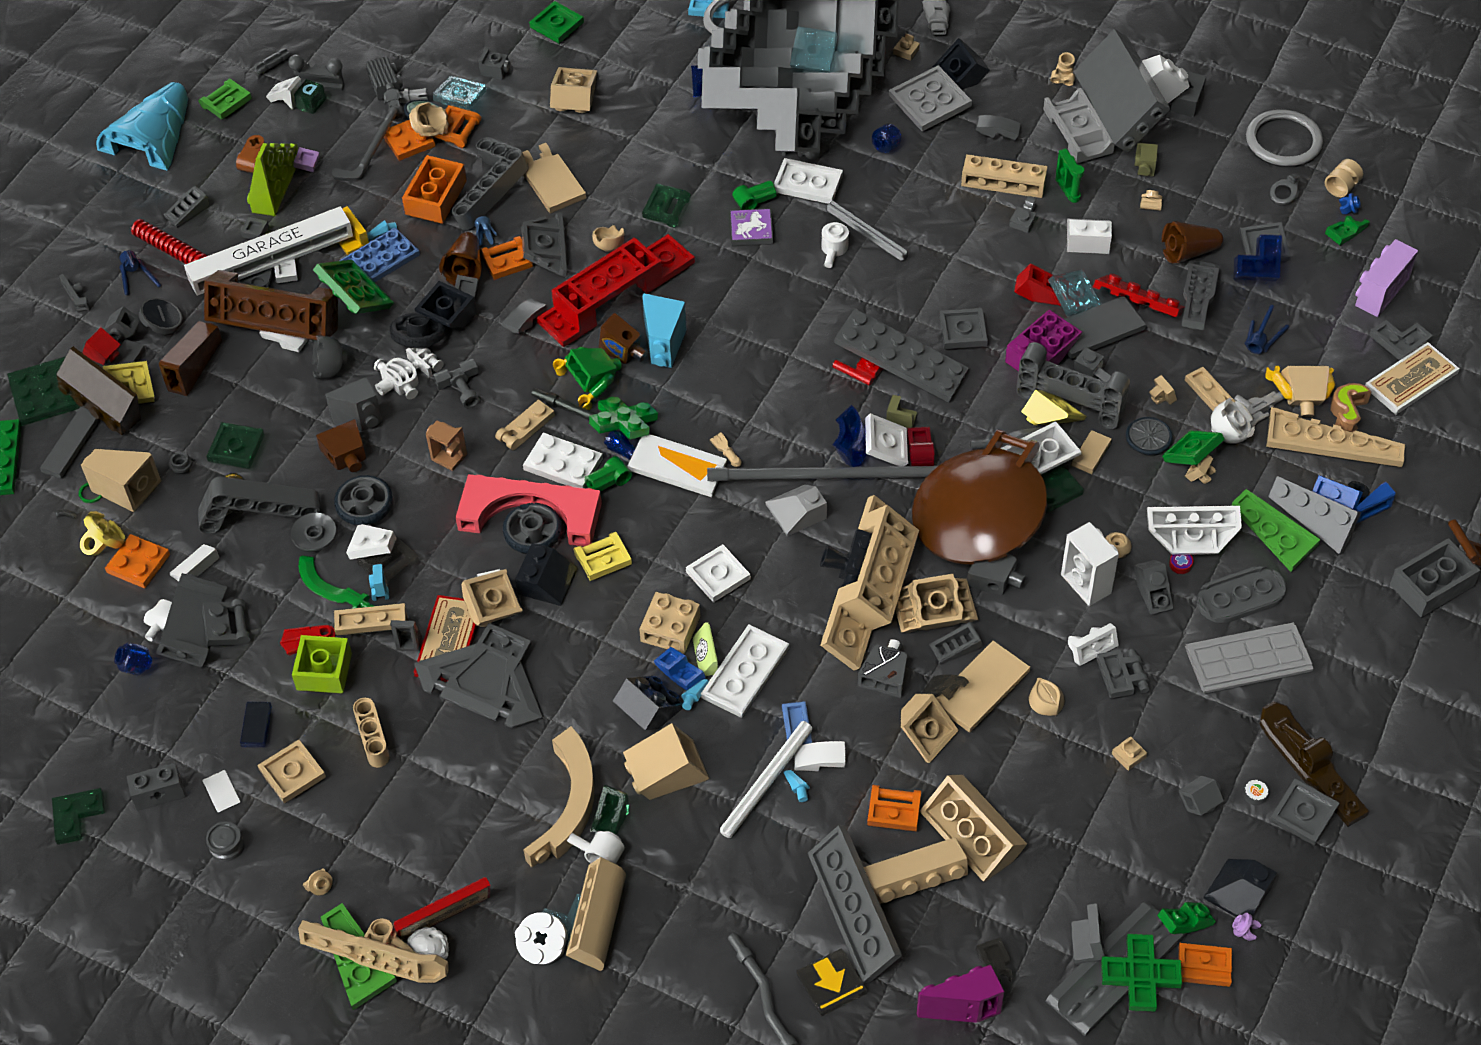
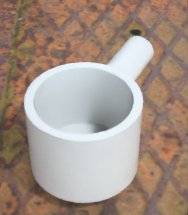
M829 223L822 229L821 247L823 252L827 254L824 266L827 268L832 267L836 256H841L848 250L849 231L841 223Z
M609 831L597 832L591 843L574 833H571L567 842L585 851L584 856L590 864L600 857L616 864L625 849L621 839Z

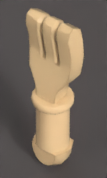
M722 433L710 439L711 443L729 459L732 466L740 467L741 459L729 447V443Z

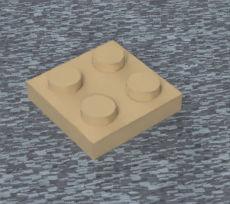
M300 740L295 741L257 765L259 771L284 804L326 778L324 771Z

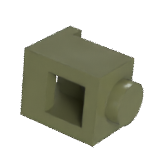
M1137 143L1134 166H1138V175L1154 177L1158 145Z

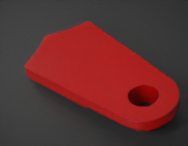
M330 625L284 629L280 645L284 648L287 655L296 654L301 635L336 637L335 629Z

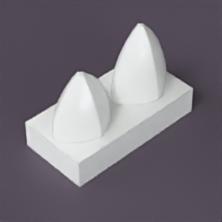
M1109 623L1102 628H1091L1089 634L1084 637L1069 636L1068 645L1073 651L1074 662L1081 666L1096 658L1097 654L1108 652L1119 646L1116 627Z

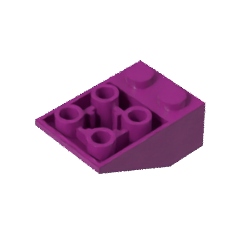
M1048 310L1007 345L1005 362L1019 371L1020 360L1031 342H1036L1045 347L1047 351L1046 361L1059 365L1082 335V331L1051 310Z
M991 965L985 967L977 966L962 976L954 975L949 977L944 983L936 986L934 984L925 986L918 993L916 1014L918 1018L978 1023L1001 1014L1004 990Z

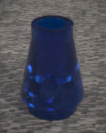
M611 431L604 441L608 450L631 460L636 448L621 431Z

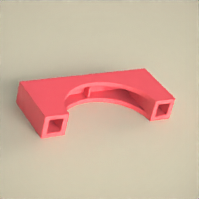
M468 474L456 514L458 531L481 533L485 523L495 514L527 503H540L553 508L565 523L569 545L586 546L592 544L602 504L600 490Z

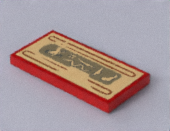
M437 595L417 662L472 645L477 625L472 621L464 599ZM415 668V669H414V676H415V677H418V674H417V671H416V668ZM442 677L440 679L441 681H448Z
M487 877L395 921L393 926L396 936L403 941L409 938L416 930L431 927L490 898L491 885Z

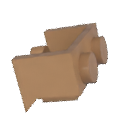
M439 421L428 427L426 437L431 460L453 471L467 455L462 427L454 428Z

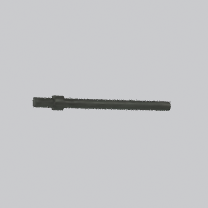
M537 388L532 390L531 395L545 401L549 406H558L589 419L590 415L597 414L563 400L555 393H546Z

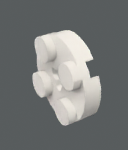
M534 913L525 918L516 929V946L521 956L533 964L546 965L553 963L564 953L568 938L566 927L559 918L553 915ZM539 932L541 934L546 933L548 936L545 939V945L536 943Z

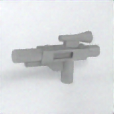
M1275 391L1262 398L1254 397L1246 400L1239 394L1234 398L1235 401H1240L1251 414L1253 419L1250 421L1251 428L1269 416L1268 412L1265 414L1263 412L1285 399L1280 392L1276 393Z

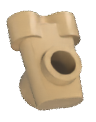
M1065 52L1059 56L1056 70H1053L1050 81L1052 83H1063L1066 86L1074 84L1075 74H1073L1075 58L1071 53Z

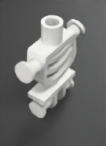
M424 347L412 348V350L410 348L406 349L407 358L411 362L401 358H393L385 364L384 360L380 358L375 362L374 370H380L382 381L376 384L375 387L382 396L394 389L399 395L406 393L407 399H413L418 394L415 388L419 383L416 370L419 368L430 378L433 376L430 366L437 372L442 369L444 362L437 360V356Z

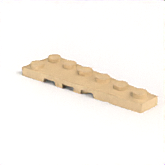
M1271 407L1266 447L1402 467L1404 463L1405 444L1377 436H1370L1356 430L1352 433L1341 429V426L1333 424V427L1320 424V420L1312 418L1309 421L1299 418V414Z

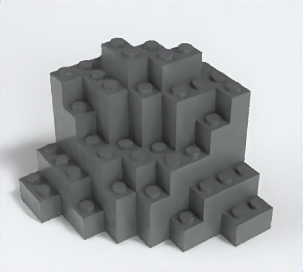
M744 0V10L731 9V11H725V28L712 30L711 47L698 48V69H703L701 108L758 111L757 130L776 131L775 151L820 153L821 133L845 134L846 115H858L859 95H871L872 77H884L885 38H897L899 0Z

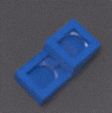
M672 647L654 660L655 665L664 674L686 691L706 678L702 670L688 662L686 655Z

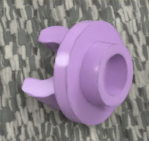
M1244 913L1235 918L1232 925L1234 928L1233 933L1237 937L1242 936L1245 940L1252 941L1257 936L1250 932V927L1258 929L1261 927V924L1256 920H1252V915L1249 913Z

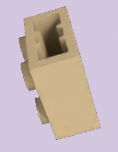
M655 592L639 629L641 642L665 649L672 647L685 654L700 619V604L689 599L676 598L667 593Z

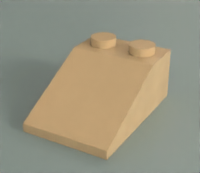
M558 67L551 83L550 108H555L557 111L572 109L578 113L590 111L597 70Z

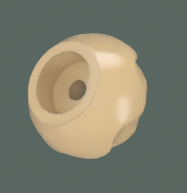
M1113 532L1105 537L1109 544L1116 547L1119 553L1118 558H1124L1130 553L1131 541L1125 534Z

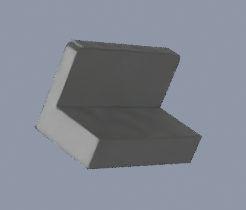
M1097 903L1087 905L1088 919L1071 923L1073 958L1076 964L1101 960L1102 956L1105 957L1103 921Z

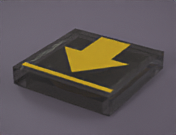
M842 948L797 970L798 978L821 1016L867 994L866 987Z

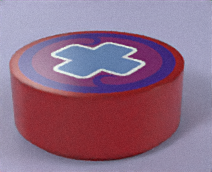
M1171 555L1169 566L1173 572L1186 574L1192 569L1193 557L1191 555Z

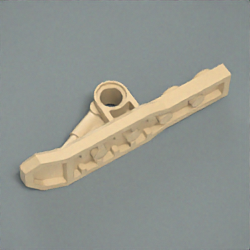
M381 918L373 921L364 937L354 936L342 930H334L324 927L319 923H310L304 920L298 928L300 944L343 956L359 965L412 981L436 983L446 977L449 971L448 961L441 956L414 952L409 945L396 936L392 923L387 919Z

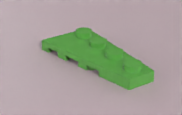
M1247 489L1232 502V506H1240L1241 519L1290 572L1319 545V538Z
M343 903L321 916L324 927L342 930L354 936H365ZM333 954L352 1010H355L397 982L396 977L392 974L359 965L349 958Z

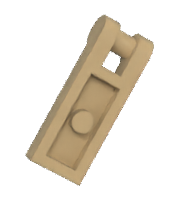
M538 399L505 428H500L495 438L500 442H505L506 446L511 450H515L555 416L554 410Z

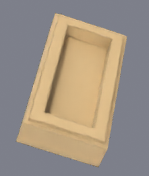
M1091 430L1080 448L1081 455L1073 459L1072 466L1092 474L1110 446L1112 439Z

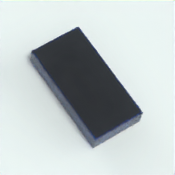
M247 702L240 740L241 747H266L272 709L271 702Z

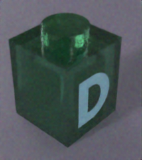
M308 79L294 93L297 109L314 114L326 100L323 85Z

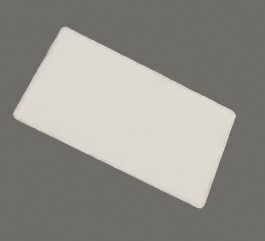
M225 770L202 780L217 812L240 803Z

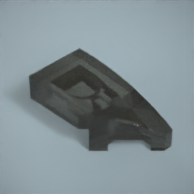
M937 675L932 677L921 694H933L935 697L943 694L950 700L957 689L965 687L969 681L965 677L958 675Z

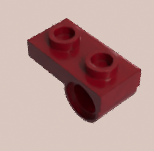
M930 427L908 428L907 435L911 466H934V445L931 441Z

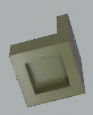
M892 395L887 409L886 420L907 429L913 428L917 412L901 408V396Z

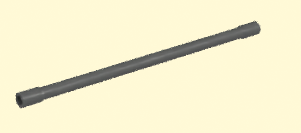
M938 466L707 468V481L927 477Z

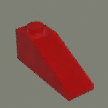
M1030 263L1017 276L1014 292L1033 302L1079 309L1082 306L1084 290Z

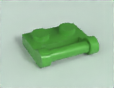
M228 79L224 82L223 86L207 97L203 96L198 101L203 109H208L220 119H224L251 100L252 97L250 92L232 79Z

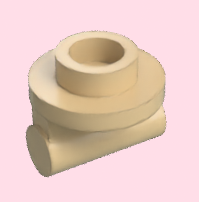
M1146 190V194L1141 196L1140 209L1161 211L1162 196L1158 195V191Z
M321 869L312 873L309 879L303 883V886L308 892L310 891L315 895H324L332 886V877L325 869Z

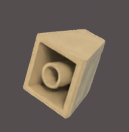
M94 449L81 464L92 492L102 495V497L132 512H135L161 482L153 456L148 452Z

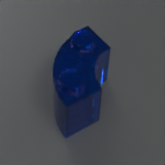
M851 405L836 419L840 432L832 445L843 462L850 467H859L867 455L866 429L859 413Z

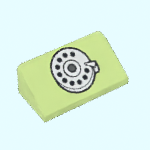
M704 623L694 635L693 644L698 668L704 672L705 676L714 675L717 671L718 661L710 624Z

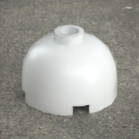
M1229 398L1215 407L1211 415L1212 432L1223 434L1224 442L1237 444L1251 437L1254 434L1255 427L1251 428L1250 421L1253 419L1248 409L1240 401L1233 402L1231 401L1233 398Z

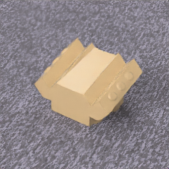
M953 574L913 580L912 583L901 588L895 608L901 633L948 627L978 620L967 579L954 578Z

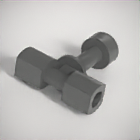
M473 358L458 363L459 368L449 372L447 369L433 374L434 381L439 390L450 385L460 389L462 393L460 400L465 408H473L479 403L480 399L476 391L470 390L466 384L469 377L479 373Z

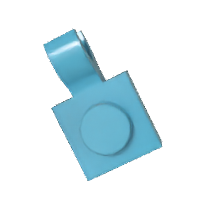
M382 564L373 565V574L369 575L372 600L377 601L376 596H385L387 600L389 599V588L385 583Z

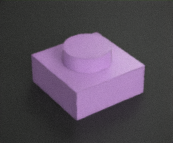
M299 147L294 160V168L314 172L319 159V152Z

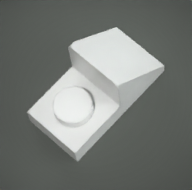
M296 76L277 83L266 96L270 102L284 100L293 110L303 98L301 78Z

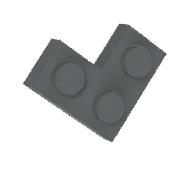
M1387 320L1373 328L1369 335L1399 361L1427 342H1431L1433 337L1432 334L1418 323L1404 332H1400Z

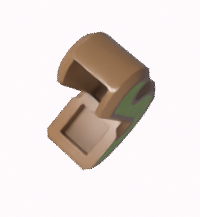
M1348 383L1335 390L1331 401V411L1337 417L1335 425L1341 426V429L1352 433L1355 430L1357 431L1358 427L1356 424L1361 420L1356 406L1365 405L1369 402L1372 391L1367 386L1359 383Z

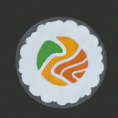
M1258 779L1249 780L1243 789V797L1248 803L1253 805L1263 804L1269 794L1267 784Z

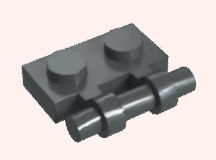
M1129 649L1126 652L1128 657H1123L1121 650L1097 654V662L1110 699L1134 694V685L1139 687L1141 693H1147L1150 690L1148 676L1141 667L1143 662L1135 649ZM1127 668L1132 669L1134 674L1129 675Z

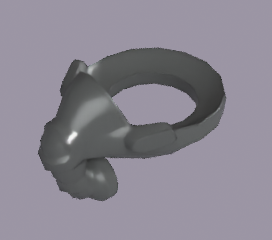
M1289 175L1288 179H1281L1271 187L1270 198L1275 204L1288 205L1295 198H1298V184L1301 180L1299 175ZM1280 186H1287L1291 190V195L1286 199H1279L1275 195V190Z

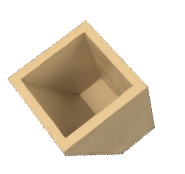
M673 723L623 752L626 759L624 765L634 778L632 784L635 791L639 795H644L649 800L709 779L693 739Z

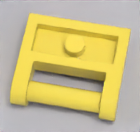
M617 532L609 534V537L584 547L578 546L573 548L577 560L581 563L590 581L632 564V559Z

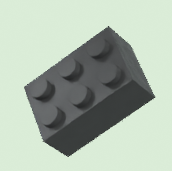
M1448 538L1395 569L1390 586L1420 617H1423L1472 588L1476 583L1480 569Z

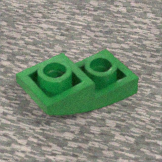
M1185 902L1180 909L1162 908L1157 915L1171 934L1198 931L1210 927L1216 922L1210 914L1209 908L1202 903Z

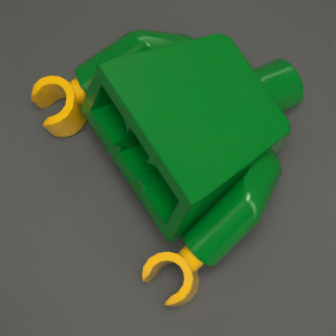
M579 347L571 349L564 360H554L553 367L558 376H563L568 368L585 393L590 392L588 395L583 394L578 398L579 406L585 403L583 408L590 410L592 408L591 400L594 397L597 399L613 383L616 371L621 369V361L619 358L610 359L602 348Z

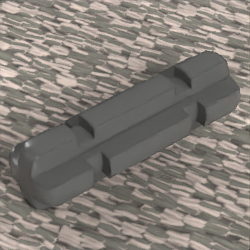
M282 48L277 53L275 52L265 58L262 62L260 61L255 64L254 69L258 75H261L266 70H270L280 64L281 61L288 59L290 54L286 48Z

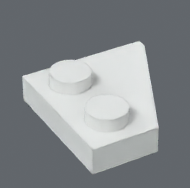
M363 524L358 525L346 553L349 559L391 553L396 536L391 530Z

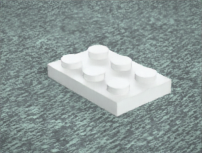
M784 158L774 182L776 193L828 204L834 200L843 176V170Z
M542 433L524 462L523 469L564 485L585 489L587 486L585 476L596 471L603 459V454Z

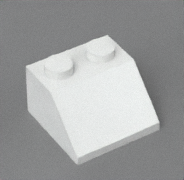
M1067 219V252L1109 254L1112 238V221Z

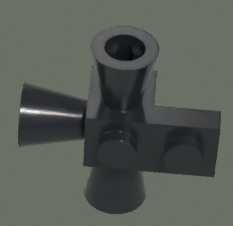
M857 529L850 552L847 555L829 545L826 546L820 561V567L841 569L839 578L844 579L841 587L858 581L872 533Z

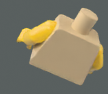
M1275 366L1274 371H1271L1269 367L1266 369V379L1274 382L1283 397L1287 399L1289 405L1300 406L1301 417H1313L1314 406H1318L1328 399L1335 388L1332 375L1334 369L1329 368V366H1287L1281 373L1279 366Z

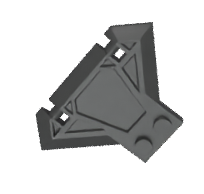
M488 623L477 644L414 663L423 690L431 694L434 689L442 691L440 698L494 721L499 716L506 718L505 726L510 728L543 718L521 664L531 646V640ZM441 677L448 680L447 683L441 681ZM505 705L513 707L512 710L505 708Z

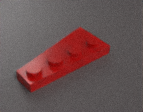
M1110 273V275L1100 277L1094 282L1093 288L1099 290L1102 286L1109 288L1110 294L1116 296L1128 295L1132 302L1138 304L1150 303L1149 308L1174 317L1182 315L1185 308L1179 305L1180 302L1176 299L1162 298L1159 292L1143 290L1141 285L1130 281L1126 283L1121 280L1122 277Z

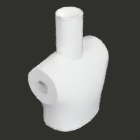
M161 599L154 608L145 614L144 623L151 626L145 635L148 641H153L159 631H163L172 602Z

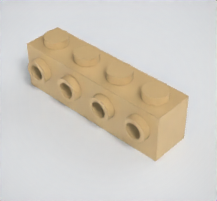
M966 154L961 186L1042 198L1047 166Z
M955 837L864 867L879 904L887 903L893 899L911 895L917 891L935 887L968 875L967 857Z

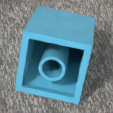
M644 293L642 296L644 322L651 364L672 368L687 330L685 302Z

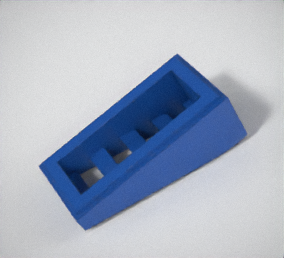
M1387 482L1382 483L1357 506L1356 510L1361 512L1357 523L1392 507L1396 492Z

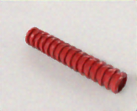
M143 219L136 220L132 225L131 232L134 236L180 260L182 263L188 264L207 257L201 251L183 243L181 240L145 222Z

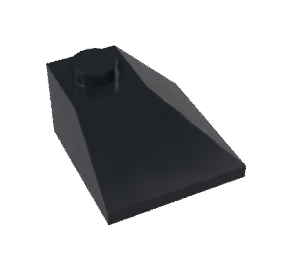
M960 38L932 66L934 68L939 65L961 90L977 85L990 71L982 58Z
M1228 859L1203 899L1235 917L1249 913L1253 918L1272 888L1277 872L1256 860Z

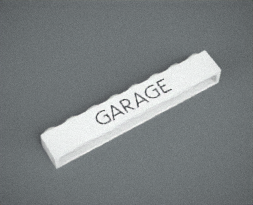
M340 206L185 264V271L194 292L198 296L204 293V280L217 270L238 273V280L353 237L351 224Z

